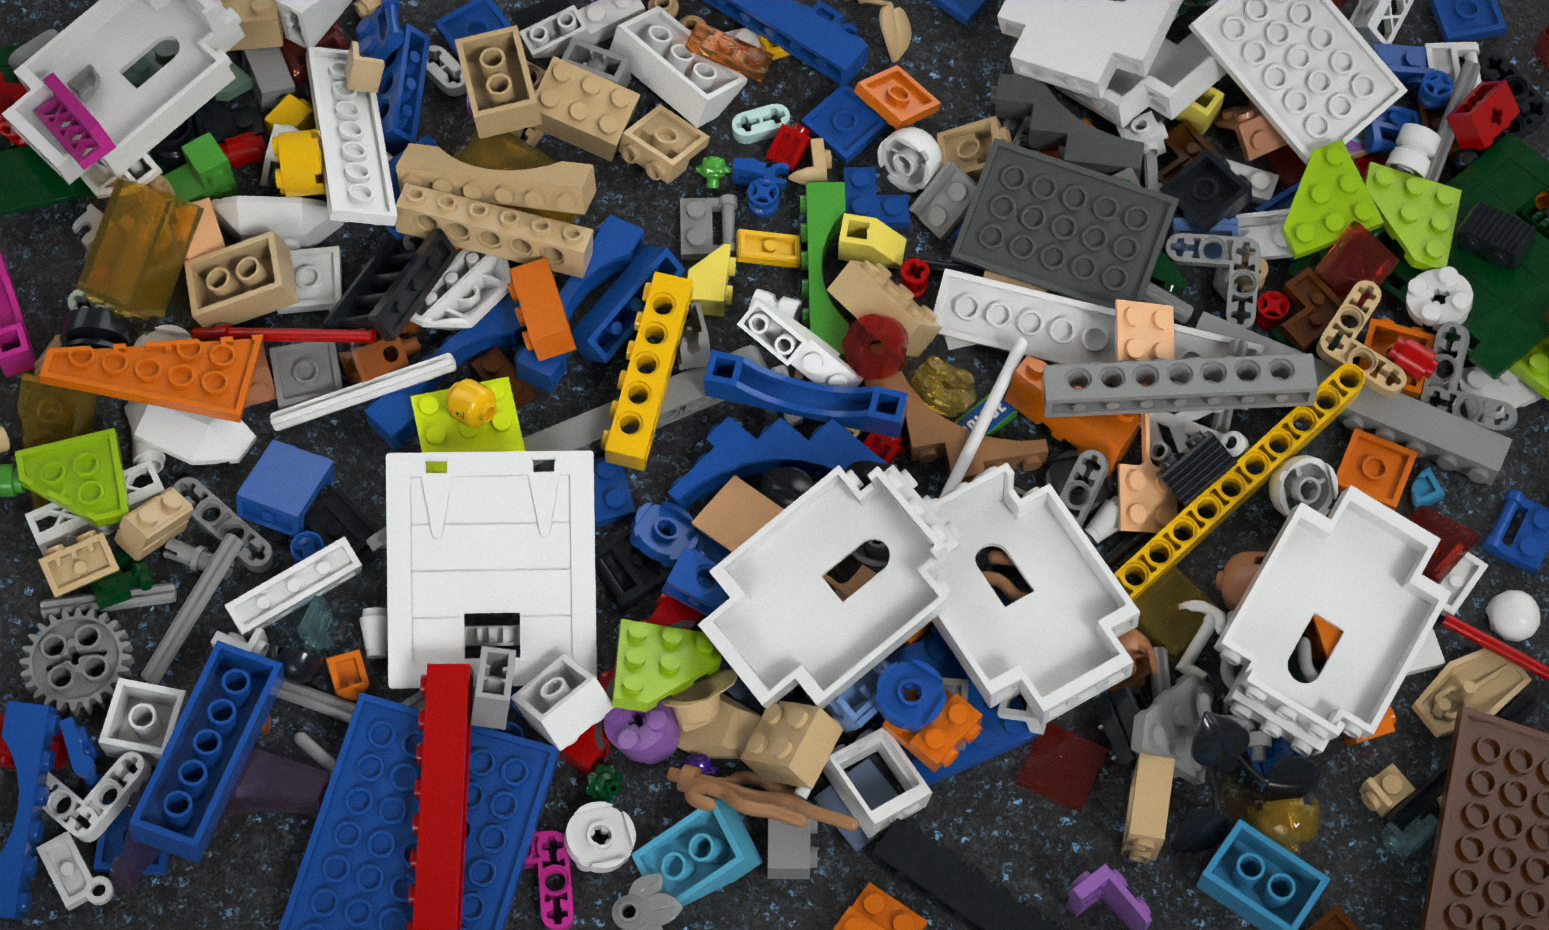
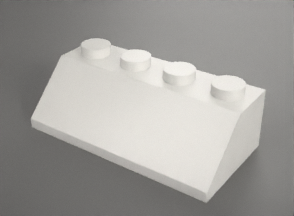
M659 5L618 25L609 50L630 58L631 73L696 128L717 118L748 80Z

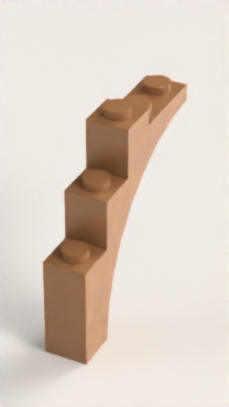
M884 343L859 346L857 352L859 374L864 378L861 382L862 387L879 386L908 393L907 410L903 426L910 460L932 462L939 457H944L949 478L971 431L945 419L921 399L907 382L897 364L894 353ZM984 435L961 483H970L986 469L993 466L998 468L1005 463H1008L1012 470L1023 469L1025 471L1036 470L1042 465H1046L1049 452L1046 439L1017 441L992 438Z

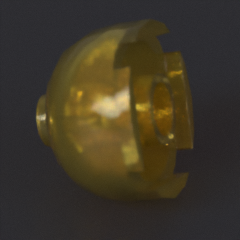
M1304 798L1265 802L1263 803L1264 810L1257 812L1255 811V805L1248 808L1251 826L1293 854L1300 853V846L1310 843L1317 836L1321 826L1319 800L1316 798H1312V805H1304Z

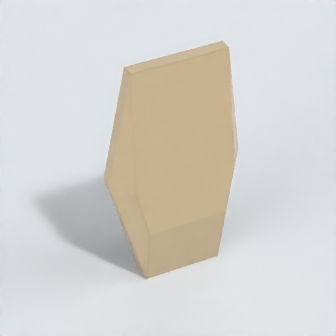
M1483 648L1450 661L1411 707L1433 735L1438 738L1454 732L1457 709L1466 706L1494 716L1523 690L1532 679L1522 667Z
M721 693L718 716L705 726L688 732L681 730L677 747L690 754H705L708 758L740 759L748 740L762 716Z

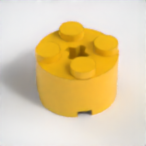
M319 129L279 133L277 137H272L273 154L277 157L278 164L280 163V168L275 169L277 188H280L281 195L291 198L326 194L321 160L322 150L318 145V140L321 139Z

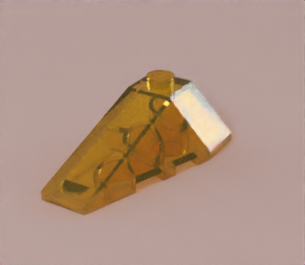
M22 373L17 409L23 428V447L27 449L89 434L94 418L97 394L40 383L39 375ZM30 491L33 509H38L51 503V501Z

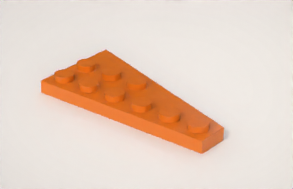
M263 334L251 335V339L233 340V336L220 337V341L201 342L198 338L145 342V346L126 347V343L113 344V348L93 349L91 346L48 348L39 375L40 383L240 423L262 348Z

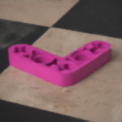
M558 831L535 832L523 869L538 868L541 917L544 927L547 930H570L574 924L570 856L565 848L564 835ZM556 841L558 847H563L557 849L556 852L558 865H551L549 851L543 850L549 847V842ZM552 874H560L566 881L562 889L551 891L545 886L546 879ZM560 899L561 912L563 915H568V917H563L561 924H555L554 920L548 917L554 915L553 900Z

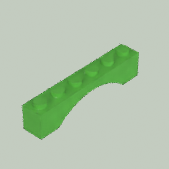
M806 182V195H800V214H806V223L800 224L801 242H807V251H801V270H808V279H802V299H808L809 308H803V326L809 327L811 332L839 352V358L849 365V323L838 313L829 299L822 275V265L826 252L835 236L841 231L843 216L846 211L845 182Z

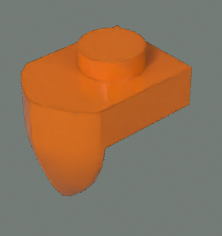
M359 649L325 659L334 693L337 697L347 701H356L360 693H365L368 690L369 680Z

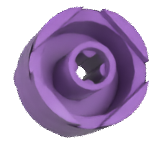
M661 700L658 701L656 707L647 712L614 707L604 717V730L608 739L632 761L645 762L646 764L661 762L668 758L679 744L678 738L681 731L679 724L674 717L671 707L661 704Z

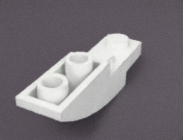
M598 0L577 10L575 5H572L519 31V34L533 58L558 56L565 53L572 38L592 45L598 44L614 37L618 25L646 12L641 0Z
M759 298L737 323L740 328L787 366L792 364L814 383L838 387H858L864 379L839 358L840 353L796 320Z

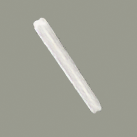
M445 353L392 371L364 383H357L275 411L270 414V422L276 431H281L454 372L456 370V361L451 353Z

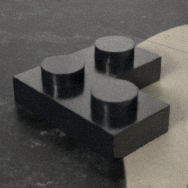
M214 96L195 112L199 137L210 132L217 144L224 143L226 138L249 131H254L255 136L262 135V138L265 139L258 106L227 112L225 101L215 100L216 96Z

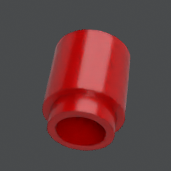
M254 131L226 138L224 143L218 144L227 157L230 167L234 169L263 161L262 154H265L267 151L262 135L255 136Z
M1400 336L1387 356V359L1400 366L1405 374L1419 382L1423 376L1430 379L1439 364L1434 359L1437 354L1436 352L1410 337L1406 340Z

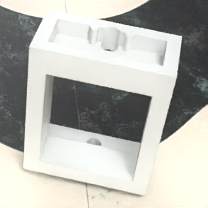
M882 727L876 731L873 729L864 731L856 738V742L848 746L841 744L835 747L823 769V773L853 817L858 820L860 827L868 838L891 827L897 818L902 821L925 808L933 793L896 739ZM878 751L905 792L871 811L843 769Z

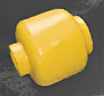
M467 378L456 382L446 394L445 400L449 415L468 427H480L490 422L496 414L495 393L475 380Z

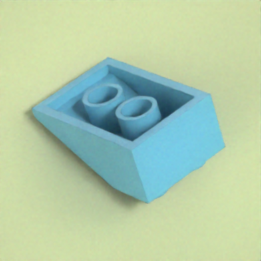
M713 798L716 802L713 811L695 810L631 854L641 876L653 873L661 874L663 876V885L660 893H666L674 897L682 906L688 905L738 880L763 863L739 814L723 800Z

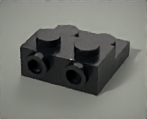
M1208 148L1159 188L1160 193L1179 199L1177 210L1202 234H1206L1225 217L1230 220L1253 200V187L1250 181L1242 174H1235L1230 169L1228 161L1222 155H1215Z

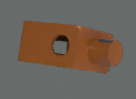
M410 334L402 338L398 336L395 341L388 342L379 337L374 343H363L338 352V356L348 383H364L409 365L407 357L420 352L421 349L415 334ZM384 349L387 351L386 360L383 356Z

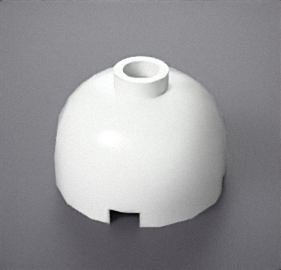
M916 127L901 128L893 132L880 143L877 151L880 167L882 168L885 165L886 170L890 173L887 179L900 190L909 193L924 189L929 185L939 172L942 164V153L938 143L926 131Z
M1308 455L1289 457L1276 468L1269 481V496L1273 506L1286 518L1291 510L1300 502L1326 516L1331 510L1328 507L1332 499H1336L1338 495V479L1334 469L1321 459Z

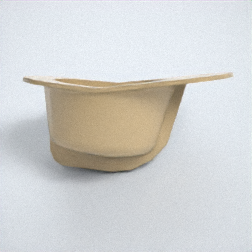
M721 669L710 676L705 674L696 679L691 687L673 697L671 695L665 697L666 700H661V704L671 707L682 731L688 732L705 726L718 716L720 694L734 685L738 675L731 669Z

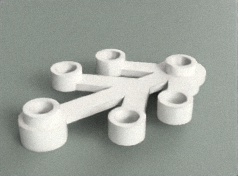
M1224 410L1182 411L1175 415L1168 412L1149 413L1150 457L1159 463L1172 454V450L1169 445L1164 443L1158 423L1170 428L1179 454L1187 448L1185 442L1188 440L1187 434L1192 436L1198 431L1202 433L1207 430L1212 432L1235 460L1240 459L1249 450V441L1238 431H1229L1224 434L1193 422L1213 412L1220 413ZM1235 438L1237 440L1236 446L1228 449V442ZM1160 447H1164V454L1160 457H1157V449Z

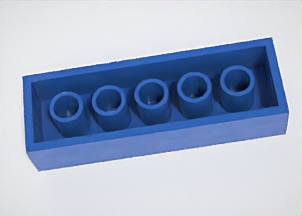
M217 640L129 821L132 840L199 864L283 685V663Z

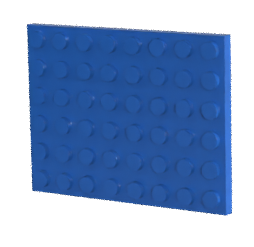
M364 693L359 694L278 930H406L408 920H413L414 906L409 905L408 893L410 884H415L416 870H411L410 857L412 848H417L418 835L413 834L412 821L413 814L419 813L420 802L419 799H415L414 786L415 779L421 778L422 766L417 764L416 750L417 744L423 743V730H419L418 708ZM471 726L461 930H504L561 753L555 746L486 727Z

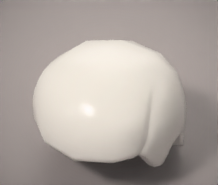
M1507 590L1494 596L1486 607L1490 629L1504 640L1520 642L1530 638L1540 626L1539 606L1531 595L1523 591Z

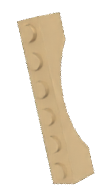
M408 143L395 166L400 192H402L405 183L486 203L585 215L597 191L592 164L561 161L533 169L492 170L461 162L448 155L438 146Z

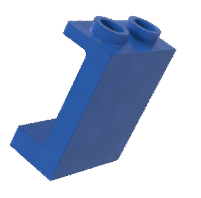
M273 439L236 494L237 516L287 535L296 536L298 533L303 532L304 515L324 485L331 486L333 483L334 461L322 455L299 449L292 444H285Z

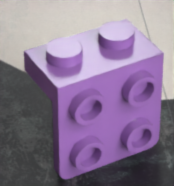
M1106 863L1093 874H1090L1088 871L1084 872L1071 884L1073 888L1068 892L1069 899L1065 909L1073 919L1101 898L1128 930H1147L1152 922L1150 908L1140 897L1134 898L1126 888L1128 884L1122 874L1116 869L1111 870Z

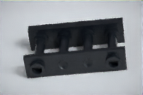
M442 229L432 230L418 249L403 252L400 251L391 237L386 238L323 321L322 325L325 329L375 327L385 342L395 341L456 258L458 252ZM336 342L339 348H344L347 343Z

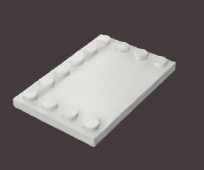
M1219 0L1188 26L1306 165L1313 150L1342 140L1346 145L1408 91L1331 0Z

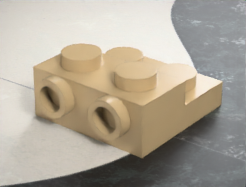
M659 104L623 132L618 151L627 163H637L646 169L651 179H661L669 184L687 170L689 160L708 145L710 136Z
M995 115L937 133V143L942 153L940 170L948 160L953 161L960 170H963L978 184L994 138L1012 143L1008 127H1002Z

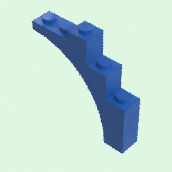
M728 416L722 423L715 424L709 431L706 442L710 452L702 454L696 460L694 467L685 476H680L673 482L668 495L671 503L687 511L701 498L725 486L734 475L742 480L748 477L763 475L766 471L775 467L788 466L798 468L809 476L823 478L838 465L845 471L849 465L861 460L887 463L833 418L825 425L818 426L812 433L811 439L807 440L781 417L774 424H768L761 431L759 438L756 439Z

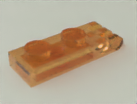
M700 22L695 25L685 44L688 51L761 83L774 57V54Z

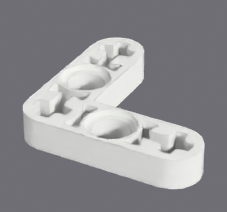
M135 751L124 753L84 800L48 771L46 785L53 792L49 795L47 805L45 807L42 806V809L78 839L84 842L95 841L147 782L152 771L151 764L145 757ZM131 765H135L138 768L134 774L128 770ZM119 778L126 783L125 787L117 782ZM110 789H117L115 801L104 805V794ZM70 797L71 806L64 813H57L58 803L63 798ZM79 814L91 824L88 829H85L81 823L75 820Z

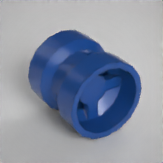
M313 531L298 533L294 536L290 545L295 564L325 548L321 536Z

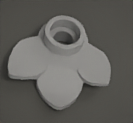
M647 874L635 880L631 885L628 895L622 896L615 902L612 908V918L615 924L622 930H663L662 926L673 921L681 913L683 906L674 897L666 893H660L663 885V876L661 874ZM632 906L636 909L634 917L625 918L623 916L624 909Z

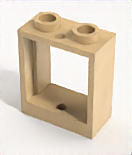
M1144 753L1139 754L1131 777L1121 855L1129 856V859L1140 863H1147L1150 860L1156 861L1165 840L1175 759Z

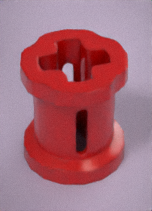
M911 258L903 263L900 270L901 278L899 284L907 287L915 295L913 299L920 298L927 292V277L930 273L927 263L918 258Z

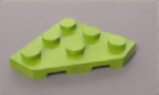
M1342 140L1317 148L1310 155L1280 231L1294 260L1381 228L1384 223Z
M1370 161L1366 168L1363 182L1384 221L1383 226L1392 240L1396 239L1405 251L1404 257L1409 265L1424 271L1447 267L1462 190Z
M115 428L15 451L18 477L23 487L97 527L121 522L122 517L131 512L118 434Z
M621 619L618 631L611 707L647 712L656 707L658 701L669 695L673 697L691 687L696 679L705 674L710 676L717 672L720 668L722 654L704 632Z

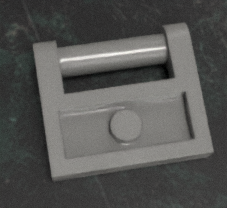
M724 194L718 198H680L681 260H702L723 244H731V257H736L735 210L738 207L735 195ZM712 212H722V244L713 245Z

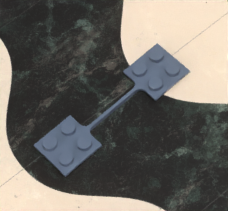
M722 657L719 670H733L726 659ZM739 676L734 685L726 690L733 700L758 714L766 709ZM869 758L852 770L845 772L871 811L899 796ZM832 784L813 797V800L819 807L853 817ZM860 825L856 831H848L836 827L855 852H858L889 829L887 828L877 835L868 838Z

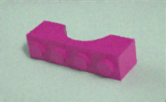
M0 249V366L7 378L35 369L36 358L8 265Z

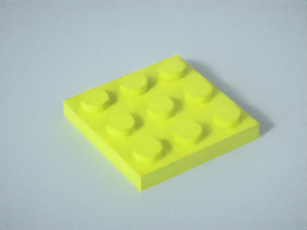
M509 376L479 382L495 393L497 410L490 422L477 428L468 427L449 415L445 400L449 389L410 396L422 453L525 451ZM425 461L426 473H447L448 461Z

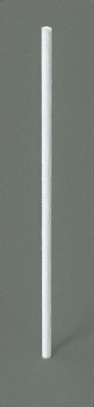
M1019 337L1016 339L938 499L962 482L1013 378L1014 372L1029 345V342L1024 338ZM832 715L831 718L838 723V721ZM797 787L793 795L806 801L812 789Z

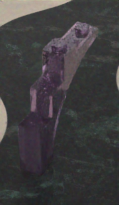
M253 748L220 819L236 814L259 811L293 812L317 818L330 781L329 772ZM146 781L142 782L138 792L134 791L128 800L127 811L129 812L130 819L148 784ZM130 828L126 834L125 848L121 856L114 858L109 871L115 891L128 896L142 873L163 852L162 850L132 840Z

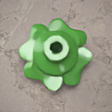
M708 156L702 158L701 165L696 166L695 171L707 178L706 188H719V179L723 178L725 173H730L731 168L726 167L724 158Z

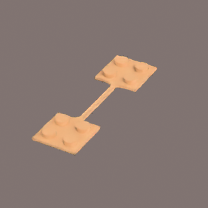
M1115 300L1116 363L1122 360L1139 362L1152 361L1158 358L1174 360L1173 306ZM1141 383L1142 386H1149L1147 383ZM1141 413L1142 463L1140 465L1118 464L1119 531L1158 534L1177 516V498L1156 474L1161 468L1155 466L1150 459V414Z
M734 475L691 524L732 553L784 509ZM862 565L846 583L840 584L827 574L823 576V579L834 588L835 593L843 602L872 579L876 573Z

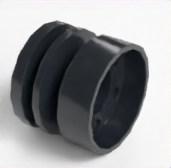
M79 308L71 310L64 314L60 331L62 345L60 347L91 346L93 349L113 348V344L126 343V347H130L132 325L130 320L122 314L107 309Z

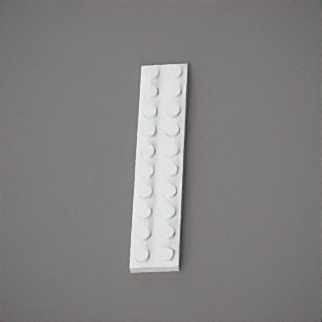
M945 268L933 311L937 315L935 321L943 327L938 335L1007 352L1011 351L1016 339L1020 337L1029 342L1023 356L1030 355L1043 361L1067 365L1085 364L1092 361L1116 363L1115 309ZM1174 324V360H1182L1189 357L1204 359L1227 355L1230 341L1236 338ZM1245 341L1248 343L1246 357L1263 354L1264 345ZM1241 378L1243 381H1250L1249 379ZM1206 380L1211 383H1217L1214 380Z

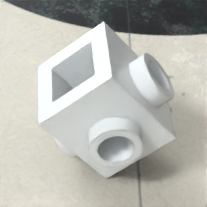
M1152 111L1138 115L1123 129L1116 125L1120 138L1144 142L1143 158L1146 155L1159 156L1167 152L1164 140L1168 138L1166 128L1162 120L1156 122Z

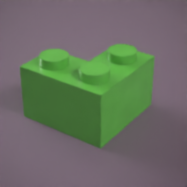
M210 132L183 145L181 148L187 164L164 175L176 194V200L171 204L173 208L208 197L212 201L213 199L232 197L238 193L229 161Z

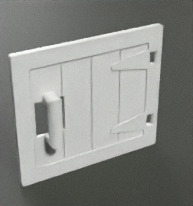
M593 451L388 453L386 455L389 688H420L421 675H427V663L470 664L474 672L473 687H476L480 658L465 659V647L520 646V658H515L512 686H525L563 654H566L597 679ZM532 460H555L554 472H533ZM425 461H448L447 473H426ZM520 613V625L464 626V614Z

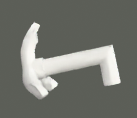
M1185 601L1178 604L1179 610L1188 609L1191 612L1196 611L1206 615L1203 618L1204 622L1175 670L1183 675L1195 674L1201 679L1206 680L1208 673L1193 664L1214 630L1216 629L1217 634L1221 635L1227 624V614L1205 601Z

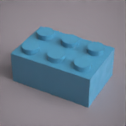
M1239 819L1201 874L1196 887L1260 930H1298L1331 879Z

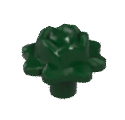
M599 763L595 766L594 770L587 774L585 793L591 795L592 802L601 800L610 802L613 795L621 791L620 781L622 773L616 771L617 767L615 764L602 765Z

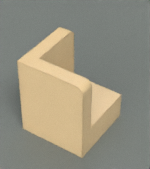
M351 41L344 69L346 89L378 93L385 67L384 60L361 57L358 42Z

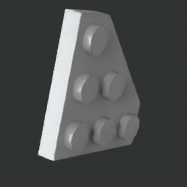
M1195 674L1182 675L1175 681L1176 685L1174 687L1164 690L1152 701V705L1148 709L1141 710L1134 716L1131 750L1138 754L1144 753L1175 759L1173 774L1191 784H1200L1205 781L1207 766L1198 764L1191 755V745L1202 721L1198 715L1196 699L1200 693H1206L1210 697L1212 706L1214 699L1213 685Z

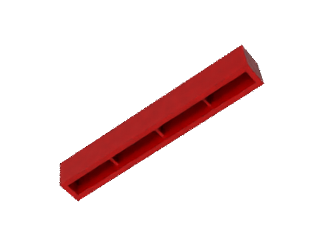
M427 663V675L422 674L420 679L421 696H425V709H419L418 726L419 730H423V743L417 744L416 760L417 764L422 766L421 778L415 779L414 786L415 799H419L420 802L419 813L413 814L412 821L413 834L418 835L417 848H412L410 857L411 870H416L415 884H410L408 893L409 905L414 906L413 920H408L406 930H461L472 726L470 724L474 686V672L470 664Z

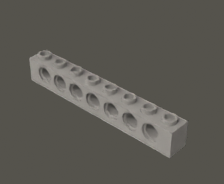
M1299 352L1269 356L1267 354H1256L1247 357L1225 355L1219 358L1204 359L1189 357L1182 360L1158 358L1152 361L1139 362L1122 360L1117 363L1092 361L1074 365L1055 363L1051 366H1043L1042 372L1045 418L1313 406L1318 390L1313 353L1301 354ZM1274 377H1281L1284 380H1279ZM1241 378H1246L1250 381H1243ZM1206 380H1214L1217 383H1211ZM1174 381H1179V382H1182L1183 384H1175V383H1173V382H1174ZM1139 383H1147L1149 386H1142ZM1112 384V385H1115L1116 387L1111 388V387H1107V386H1105V385ZM1072 386H1080L1082 389H1074Z

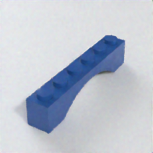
M611 214L604 225L599 224L593 234V253L584 278L566 275L562 282V290L559 294L568 323L576 308L591 291L612 277L622 274L643 250L644 229ZM522 345L514 357L517 378L552 394L567 370V353L539 362L534 349L528 351L526 346Z
M510 292L507 293L472 328L461 329L456 334L449 335L444 339L439 349L431 355L424 356L419 362L445 353H451L456 361V367H458L463 362L488 352L496 346L499 349L517 347L524 341L522 332L527 331L526 325L520 326L514 309L520 306L519 301L513 302ZM448 374L373 399L365 410L368 425L394 450L398 449L418 432L410 396L433 392Z
M716 350L711 351L704 376L705 396L826 423L833 418L843 427L897 439L900 438L907 410L908 393L879 386L838 387L811 383L777 373L746 357Z
M7 701L1 736L11 752L16 767L19 796L18 810L13 829L4 848L0 852V918L24 921L25 913L30 911L32 904V893L28 891L30 879L35 877L38 868V858L34 855L36 843L40 842L43 836L44 823L40 821L42 806L45 807L49 800L50 791L46 781L48 771H52L55 763V751L52 750L54 736L59 734V721L61 720L60 715H57L58 710L49 705Z

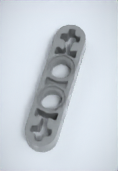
M185 477L174 484L173 488L182 496L184 490L194 491L197 500L200 501L197 506L190 497H184L194 508L190 518L219 544L229 530L240 528L244 531V535L241 538L243 546L235 558L252 572L261 573L271 568L275 558L270 544L195 478ZM208 508L220 509V516L215 521L210 522L202 518L203 513ZM250 544L259 554L263 552L265 558L263 560L258 558L253 560L247 546Z

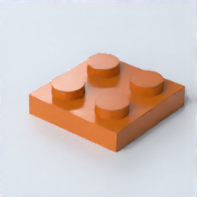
M898 65L858 82L854 93L866 105L875 110L896 130L905 128L936 113L941 104L940 101Z
M1355 428L1336 474L1338 491L1342 492L1352 485L1395 511L1418 452Z

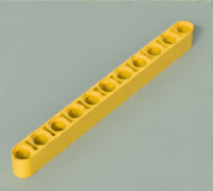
M1349 363L1335 370L1318 386L1313 406H1296L1238 459V463L1199 495L1114 573L1134 603L1263 486L1282 462L1301 451L1357 399L1365 382L1364 372L1359 366ZM1350 379L1355 384V387H1345L1341 384L1340 380ZM1325 400L1331 404L1332 408L1322 409L1318 406L1317 401ZM1303 422L1309 429L1307 431H1299L1294 427L1293 423ZM1272 443L1281 444L1285 451L1282 453L1274 452L1269 445ZM1256 465L1261 469L1262 473L1257 475L1251 474L1246 470V466ZM1227 486L1233 487L1237 490L1238 495L1233 497L1227 496L1223 493L1222 488ZM1202 508L1210 509L1214 513V517L1210 519L1203 518L1199 515L1198 510ZM1184 530L1189 533L1191 538L1187 541L1178 540L1174 536V532ZM1153 552H1160L1165 555L1167 561L1156 563L1151 560L1149 555ZM1135 574L1142 579L1143 583L1134 586L1129 584L1125 577Z

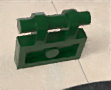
M109 545L120 571L89 584L99 610L132 599L131 588L140 586L141 590L147 591L153 587L152 570L149 564L144 563L143 558L139 561L134 560L123 549L120 552L114 553L112 546ZM131 565V570L129 572H122V568Z

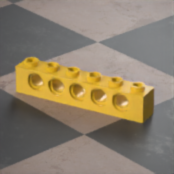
M655 271L652 283L646 282L642 301H645L646 305L644 312H637L634 330L638 331L635 341H629L626 352V360H630L627 371L621 370L617 389L621 390L619 401L613 399L610 408L609 419L613 420L611 430H604L600 449L605 450V462L645 471L693 296V280ZM661 307L668 308L670 312L662 315L656 313L655 310ZM656 336L661 338L662 341L658 344H651L647 339ZM643 366H650L655 369L649 374L639 371ZM640 395L645 397L646 401L636 404L630 401V399ZM633 425L638 430L633 434H627L622 431V428Z

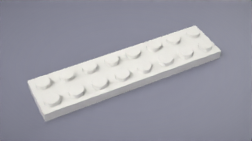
M307 46L305 57L316 129H319L321 134L318 144L322 150L321 160L330 220L395 226L397 210L376 93L346 89L344 69L349 50Z

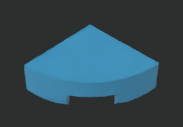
M1430 467L1421 471L1415 482H1413L1412 492L1410 490V504L1413 511L1443 500L1445 493Z

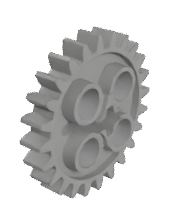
M80 607L76 608L74 616H70L66 609H63L62 619L57 620L52 614L49 615L51 625L47 627L38 623L37 626L41 631L39 636L35 634L28 635L33 646H22L23 652L28 656L19 660L21 666L26 669L20 673L24 682H28L25 688L29 694L34 693L33 698L36 703L39 704L44 701V705H49L53 708L56 706L61 716L70 708L74 717H78L82 707L90 715L93 711V704L96 703L102 709H105L104 698L109 697L112 699L113 690L116 688L118 678L132 677V672L126 666L135 663L132 655L128 654L134 649L131 643L126 641L129 637L125 629L120 630L121 626L117 620L110 622L106 612L97 619V613L94 608H91L86 616H84ZM98 637L94 644L83 646L88 638ZM64 647L60 654L50 656L54 648ZM79 658V664L76 665L75 660ZM99 667L105 668L101 675L97 677L90 676L94 669ZM71 677L67 685L57 686V683L62 678Z

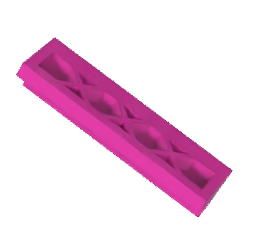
M54 73L43 79L54 96L33 112L83 170L116 148L100 123ZM59 107L56 114H50ZM70 121L67 127H61L63 122ZM82 134L79 140H73L75 135ZM95 147L90 152L84 155L86 148Z

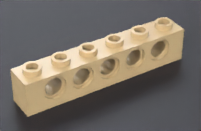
M405 183L396 203V232L426 239L432 230L442 229L455 247L523 264L547 257L552 271L582 279L592 257L594 229Z

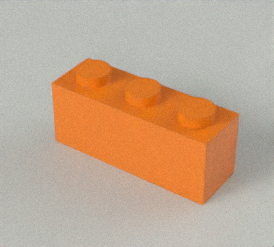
M547 257L509 269L513 282L507 285L513 302L519 301L520 304L519 307L514 309L520 326L526 325L527 331L522 332L527 350L534 349L539 362L576 350Z

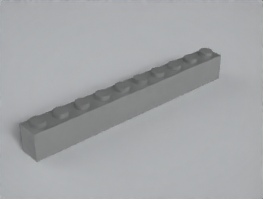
M1204 311L1195 328L1264 345L1263 354L1268 356L1286 355L1291 352L1306 354ZM1313 357L1317 385L1319 386L1337 368ZM1274 377L1279 380H1284L1281 377ZM1350 379L1340 380L1341 384L1345 387H1355V384ZM1363 385L1357 399L1334 419L1352 431L1357 428L1418 452L1416 457H1424L1436 462L1438 466L1445 470H1455L1467 475L1476 483H1486L1491 486L1501 469L1513 440L1405 394L1399 393L1392 398L1384 397ZM1325 400L1317 401L1318 406L1322 409L1332 408L1331 404Z

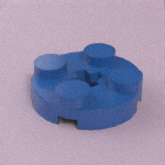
M663 501L661 505H652L653 502L646 503L638 510L631 523L630 542L646 556L658 561L661 565L673 567L684 547L691 550L697 545L699 535L691 524L693 518L685 509L671 502ZM664 528L669 531L668 536L663 535L660 531Z
M909 659V662L892 663L879 676L875 687L874 705L882 717L890 724L911 732H918L923 727L932 724L942 712L946 701V692L942 685L943 680L935 668L923 661ZM911 688L916 689V697L919 700H905L901 690L909 691Z

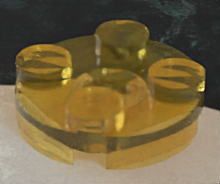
M935 356L929 357L925 363L921 364L912 377V387L915 393L920 390L925 396L922 402L930 409L945 416L956 417L959 412L968 413L977 398L976 389L973 386L974 376L969 371L959 370Z

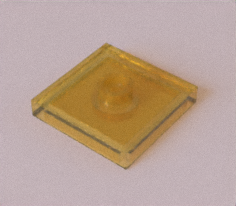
M1174 565L1133 601L1140 611L1138 625L1160 647H1165L1167 654L1172 659L1191 643L1204 622L1203 618L1206 615L1201 612H1191L1188 609L1179 610L1178 604L1190 600H1201L1215 606Z

